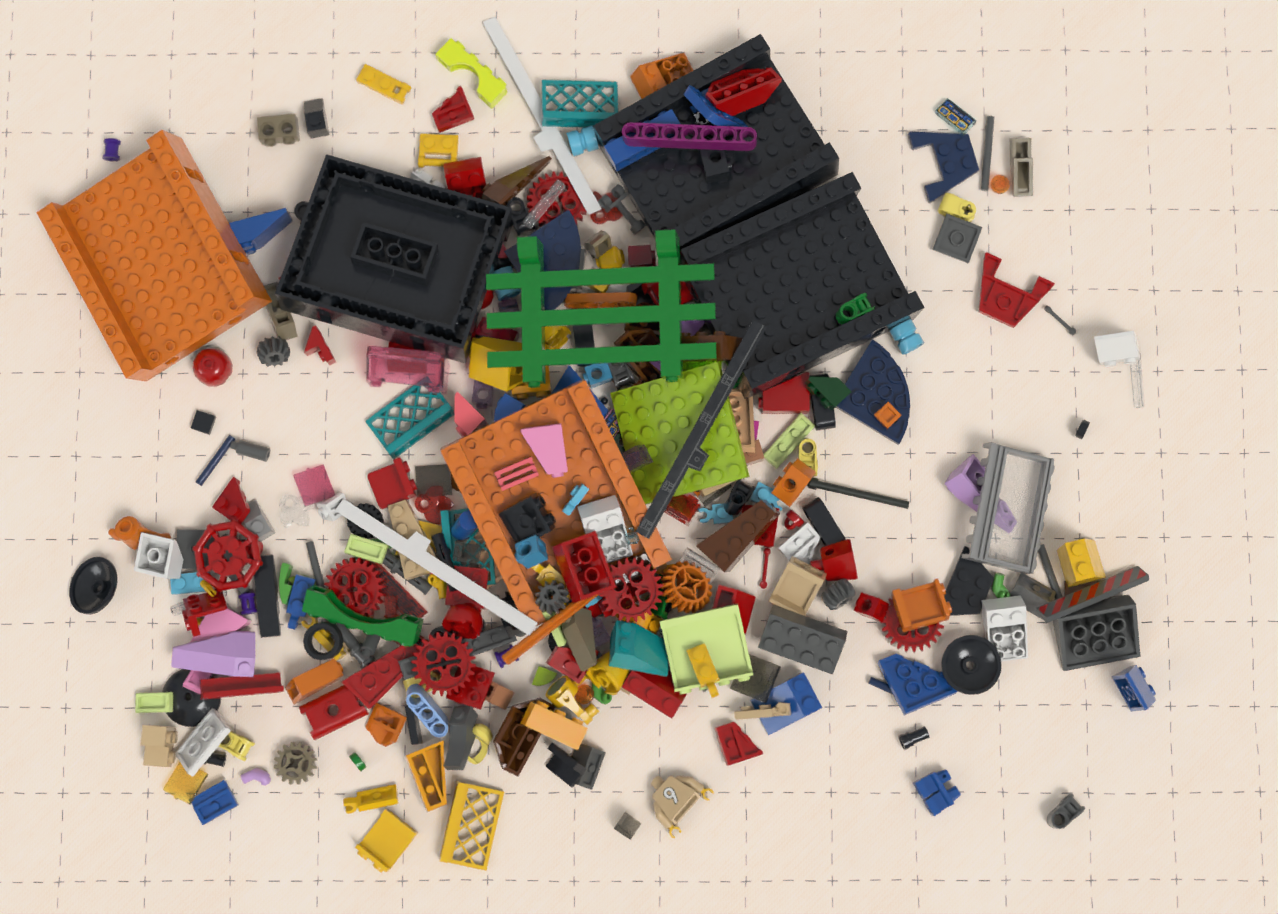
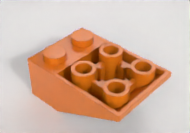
M680 53L639 65L630 78L641 99L694 70L685 53Z

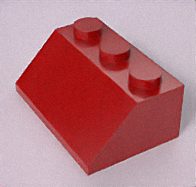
M596 531L552 547L573 604L616 588Z
M631 670L621 687L671 719L687 693L680 694L679 691L675 692L672 673L669 670L667 676Z

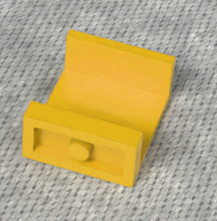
M388 808L381 813V817L360 844H357L355 847L359 850L357 854L365 860L369 858L374 862L372 866L381 873L383 870L388 872L418 834L417 831Z

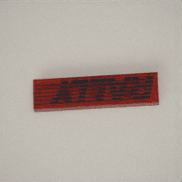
M370 561V565L376 564L375 571H382L379 578L385 577V580L381 582V585H387L386 588L382 589V592L386 593L385 597L401 614L406 613L423 618L428 613L381 564Z

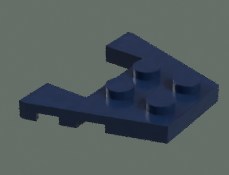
M908 132L912 150L932 146L943 180L924 186L929 203L934 202L937 198L979 171L969 134Z

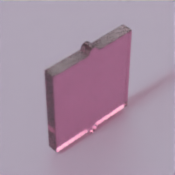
M324 464L311 469L307 468L306 471L293 475L305 507L335 496Z

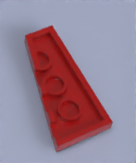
M416 643L410 647L401 645L341 682L370 710L403 677L398 661L414 656L413 653H419L420 650L416 647L418 644Z

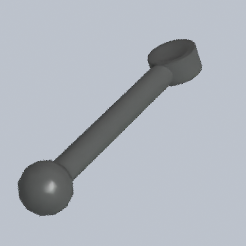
M1048 305L1044 307L1047 313H1050L1069 330L1070 335L1076 334V329L1071 328Z

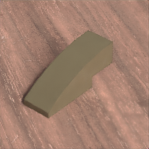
M1009 138L1013 197L1033 196L1031 138Z
M599 231L584 243V248L593 259L595 257L598 259L612 248L610 236L605 231Z

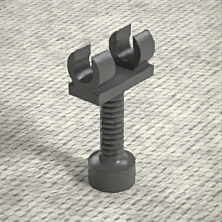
M617 184L611 190L612 195L617 200L612 203L611 198L608 195H604L598 200V203L605 209L606 213L616 207L625 216L627 221L630 222V230L636 235L646 224L642 220H636L629 213L628 209L624 207L621 201L629 194L625 192L621 185Z

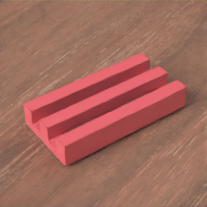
M532 457L494 472L502 491L539 476ZM528 462L530 463L529 467L521 469L505 477H500V474L517 468ZM533 470L532 474L517 479L506 485L503 484V482L506 480H509L513 477Z

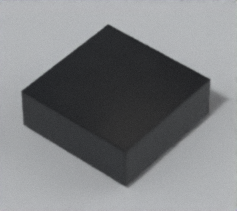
M197 410L191 429L210 435L216 416Z

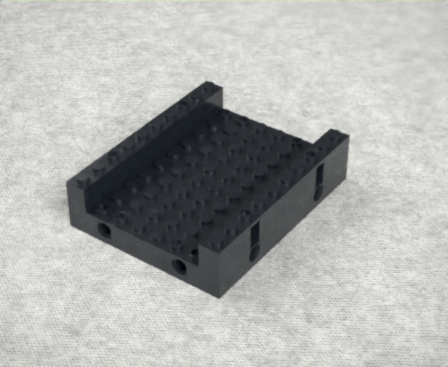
M761 34L593 125L598 146L625 191L629 194L628 196L655 241V231L676 230L681 250L798 197L838 175L839 156L830 142L824 144L783 78L765 103L734 115V117L739 118L748 127L756 131L757 145L751 151L728 150L725 156L726 160H730L732 165V171L729 172L730 179L707 184L698 149L659 148L617 172L607 157L604 146L609 140L623 136L622 128L627 123L651 121L662 111L672 109L680 124L696 125V117L690 108L692 103L683 94L689 85L702 92L709 88L712 82L744 69L757 68L764 70L765 68H772L782 78L770 59V47ZM691 134L685 136L686 139H692L694 137ZM711 135L705 136V139L714 138ZM726 136L724 139L730 141L733 137ZM745 137L743 140L748 142L751 141L753 138ZM713 157L711 159V161L718 162L720 160V158Z
M326 154L275 292L280 308L287 312L466 364L472 344L471 337L487 292L486 274H493L503 242H507L513 226L511 207Z
M853 172L680 250V265L714 264L715 280L684 281L696 304L715 303L716 319L704 320L711 335H713L714 331H723L725 335L743 339L753 320L767 327L736 382L744 399L879 337L909 319L914 320L925 308L917 292L913 291L908 294L857 197L862 188ZM866 293V298L875 310L843 325L836 320L838 309L844 303ZM843 310V314L846 317H850L849 312ZM725 360L727 366L731 360Z

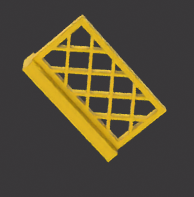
M457 781L439 856L440 862L487 870L504 791ZM469 788L477 790L481 796L472 803L467 798ZM491 793L498 794L497 803L490 807L485 797ZM483 800L488 809L478 815L472 805ZM471 807L476 817L466 823L462 817L463 811ZM490 811L494 817L493 823L485 827L480 817ZM478 819L483 829L473 834L468 825ZM466 827L471 837L461 842L458 832ZM486 831L489 841L481 847L475 837ZM474 839L479 849L468 854L463 845ZM462 847L467 856L462 860L452 859L454 851ZM481 851L485 857L483 865L475 864L471 856ZM469 858V860L471 861V863H469V862H464V861Z

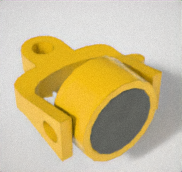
M586 674L583 677L580 684L583 683L586 679H589ZM566 675L562 676L549 687L545 697L556 708L566 706L588 725L600 711L592 702L584 709L574 697L580 684L572 681Z

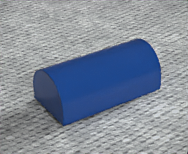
M470 510L464 511L451 527V534L457 540L469 538L477 529V524Z

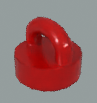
M792 509L786 513L787 518L784 521L786 529L792 530L796 526L800 528L804 523V520Z

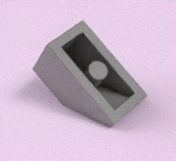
M257 500L249 503L251 511L245 518L244 523L248 530L259 536L258 541H263L276 532Z

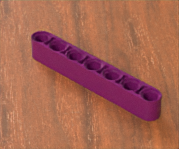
M631 122L625 124L622 128L624 143L634 147L751 151L757 145V133L751 127ZM630 132L636 133L633 137H629L627 134ZM648 133L655 134V136L651 138L647 137L646 135ZM667 134L675 135L673 138L665 137ZM689 134L694 136L692 139L685 138ZM711 135L714 138L711 140H706L705 136ZM726 136L733 137V139L730 141H727L724 138ZM745 137L753 138L751 141L748 142L743 140Z

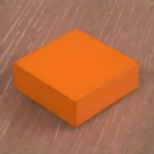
M889 402L874 414V417L886 429L902 416Z

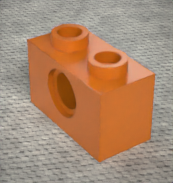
M798 458L794 463L789 462L783 470L785 475L783 478L779 476L773 483L775 488L771 492L789 507L816 474L813 469ZM789 479L794 480L795 484H792Z

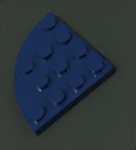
M569 210L527 236H537L543 244L544 271L579 270L581 242L578 227ZM516 243L504 252L516 271L520 273L521 264ZM573 286L544 288V310H556L563 303Z
M872 339L845 383L852 392L836 408L899 445L908 426L910 411L908 385L900 366L897 365L891 354ZM887 402L902 415L888 429L874 417V414Z

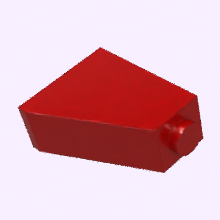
M805 372L763 391L762 397H758V409H762V414H808L810 411V393L806 388L805 382L809 378V372Z

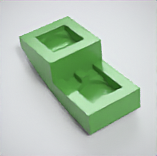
M282 562L279 591L282 604L288 605L293 587L288 585L293 566Z

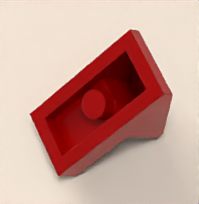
M315 325L312 327L304 353L309 356L321 350L318 354L322 362L326 361L329 365L336 363V360L319 328Z

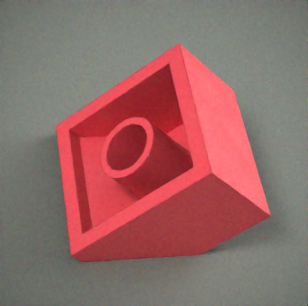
M456 392L454 422L457 425L455 428L457 432L464 437L488 425L485 418L459 392Z

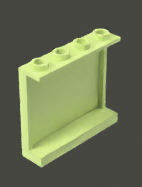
M738 604L660 620L675 692L679 691L680 694L692 692V688L699 687V690L708 689L707 686L701 688L686 651L704 643L720 680L715 683L723 686L731 684L730 680L738 679V682L750 680L753 671Z

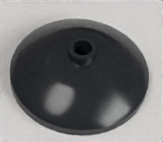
M93 557L78 567L72 577L69 588L70 602L76 611L91 615L100 612L110 603L117 588V571L113 563L103 557Z
M966 635L952 641L945 649L941 661L942 673L947 683L956 691L968 695L981 694L992 688L1000 676L1002 667L1001 658L996 647L987 639L977 635ZM968 661L973 663L972 669L966 667Z
M181 669L167 680L163 688V692H173V712H166V714L179 725L196 727L211 708L219 710L221 698L201 700L200 694L183 687V683L191 670ZM187 693H190L192 695V698L189 701L186 700Z

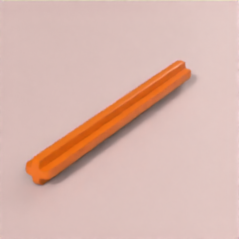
M598 595L574 604L570 602L566 605V609H561L559 614L552 616L530 635L503 654V661L507 665L511 664Z

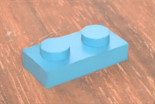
M197 572L181 574L180 579H170L171 594L206 592L200 586V582L204 579L197 577Z

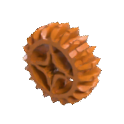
M679 561L672 564L661 578L663 586L660 589L664 590L662 596L668 598L666 603L671 602V609L677 607L678 612L684 610L685 614L690 612L696 613L698 610L703 609L709 603V598L713 594L710 591L713 586L708 584L711 578H706L707 572H702L701 566L696 568L695 562L689 564L688 561L683 563Z

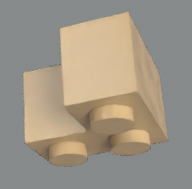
M142 726L140 745L145 746L143 765L172 766L176 758L175 751H173L174 743L176 744L178 739V732L175 731L176 727Z

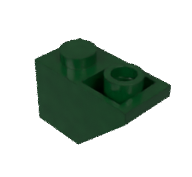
M810 377L805 382L807 390L813 395L816 394L821 399L820 403L831 411L852 392L838 377Z

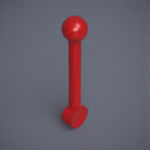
M769 548L763 550L765 557L763 576L760 582L762 589L767 587L768 557L771 554Z

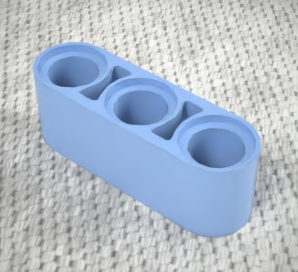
M419 684L410 685L406 694L407 705L433 736H445L448 732V717L422 686H419ZM417 694V695H419L420 697H419V698H413V697H411V695ZM424 709H430V710H432V711L429 712V713H426V712H424L423 710H424ZM441 723V724H443L444 726H442V727H437V726H435V724Z

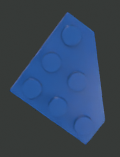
M899 654L886 657L877 663L904 716L955 695L958 692L947 683L942 671L938 672L922 663L912 662Z

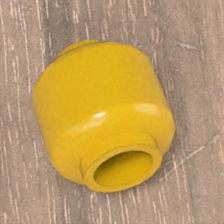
M612 246L611 249L598 259L595 257L596 265L598 268L601 267V269L622 268L623 264H625L623 250L617 246Z

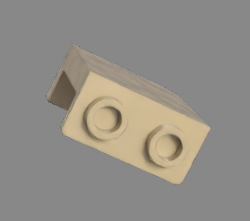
M791 556L770 596L769 602L772 605L805 616L827 574Z

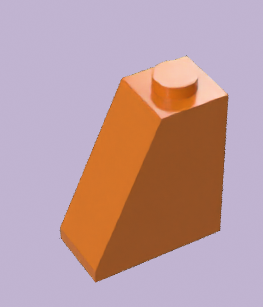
M333 658L293 678L285 689L295 705L340 680L344 676L343 668Z

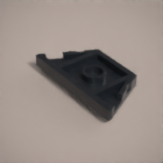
M966 546L963 547L945 590V601H949L952 609L950 616L980 614L982 609L981 600L986 599L994 577L982 563L962 558V554H969L970 549Z

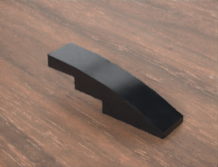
M261 555L263 566H260L254 575L261 638L280 636V609L274 555Z

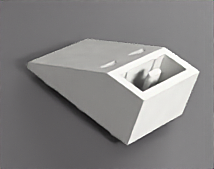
M616 495L577 507L585 534L596 531L607 563L633 555Z
M1021 595L981 600L985 639L996 647L1001 662L1028 658L1026 605Z

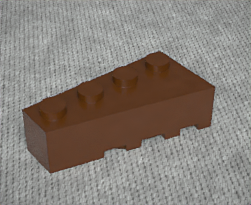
M760 500L696 545V547L722 571L730 572L781 513L768 501Z

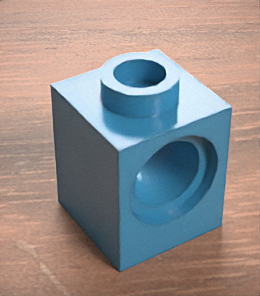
M608 363L592 364L584 367L585 373L582 375L587 384H590L591 389L613 381ZM596 370L602 372V376L599 379H594L591 376Z
M536 535L515 544V558L519 564L521 563L527 569L548 560L546 545Z

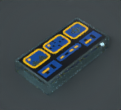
M949 98L935 110L937 116L963 136L976 124V119Z

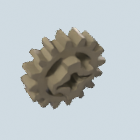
M290 742V747L283 745L284 751H277L280 756L274 758V760L278 762V765L273 767L279 769V772L276 774L277 776L283 775L281 781L285 782L289 779V784L293 785L294 780H296L297 785H300L301 779L308 782L307 776H314L311 770L317 769L313 762L318 759L312 758L315 751H308L309 745L302 747V742H298L297 746L294 742ZM293 750H300L303 754L296 755ZM286 756V764L283 766V760ZM293 759H294V760L302 759V760H300V762L297 764L298 767H290V766H292V764L294 763ZM306 761H308L307 770L304 768ZM294 771L298 777L290 776L287 773Z

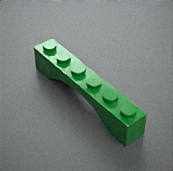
M312 585L306 590L302 612L308 613L311 617L325 618L329 623L344 624L348 629L363 630V633L367 635L375 634L387 641L394 640L400 642L402 646L406 647L413 646L419 641L424 620L406 613L387 619L366 617L345 606L332 590L317 585Z

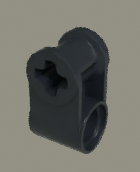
M514 197L508 201V207H512L514 204L521 205L519 211L515 212L512 210V224L517 236L530 229L535 230L534 222L523 200Z
M742 479L737 480L725 502V511L729 515H738L756 487H751L744 483Z

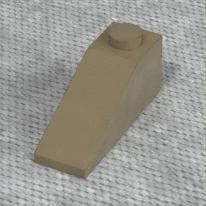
M278 281L264 285L272 300L271 303L266 305L277 337L280 336L281 339L286 340L298 337L291 312L281 310L275 292L279 284Z
M581 608L562 623V631L580 670L584 672L597 664L592 614L590 610Z

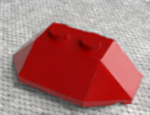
M758 68L744 69L712 82L706 93V98L717 109L734 116L765 103L781 83L782 78L772 68H765V70Z

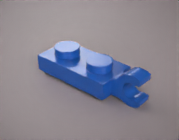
M296 574L286 613L291 614L287 628L297 629L300 616L306 617L307 613L302 612L306 590L315 585L316 579Z

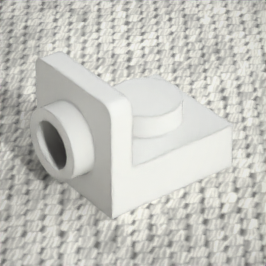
M339 492L325 502L319 501L316 503L318 514L322 519L335 521L342 516L335 509L343 499L347 500L344 493Z

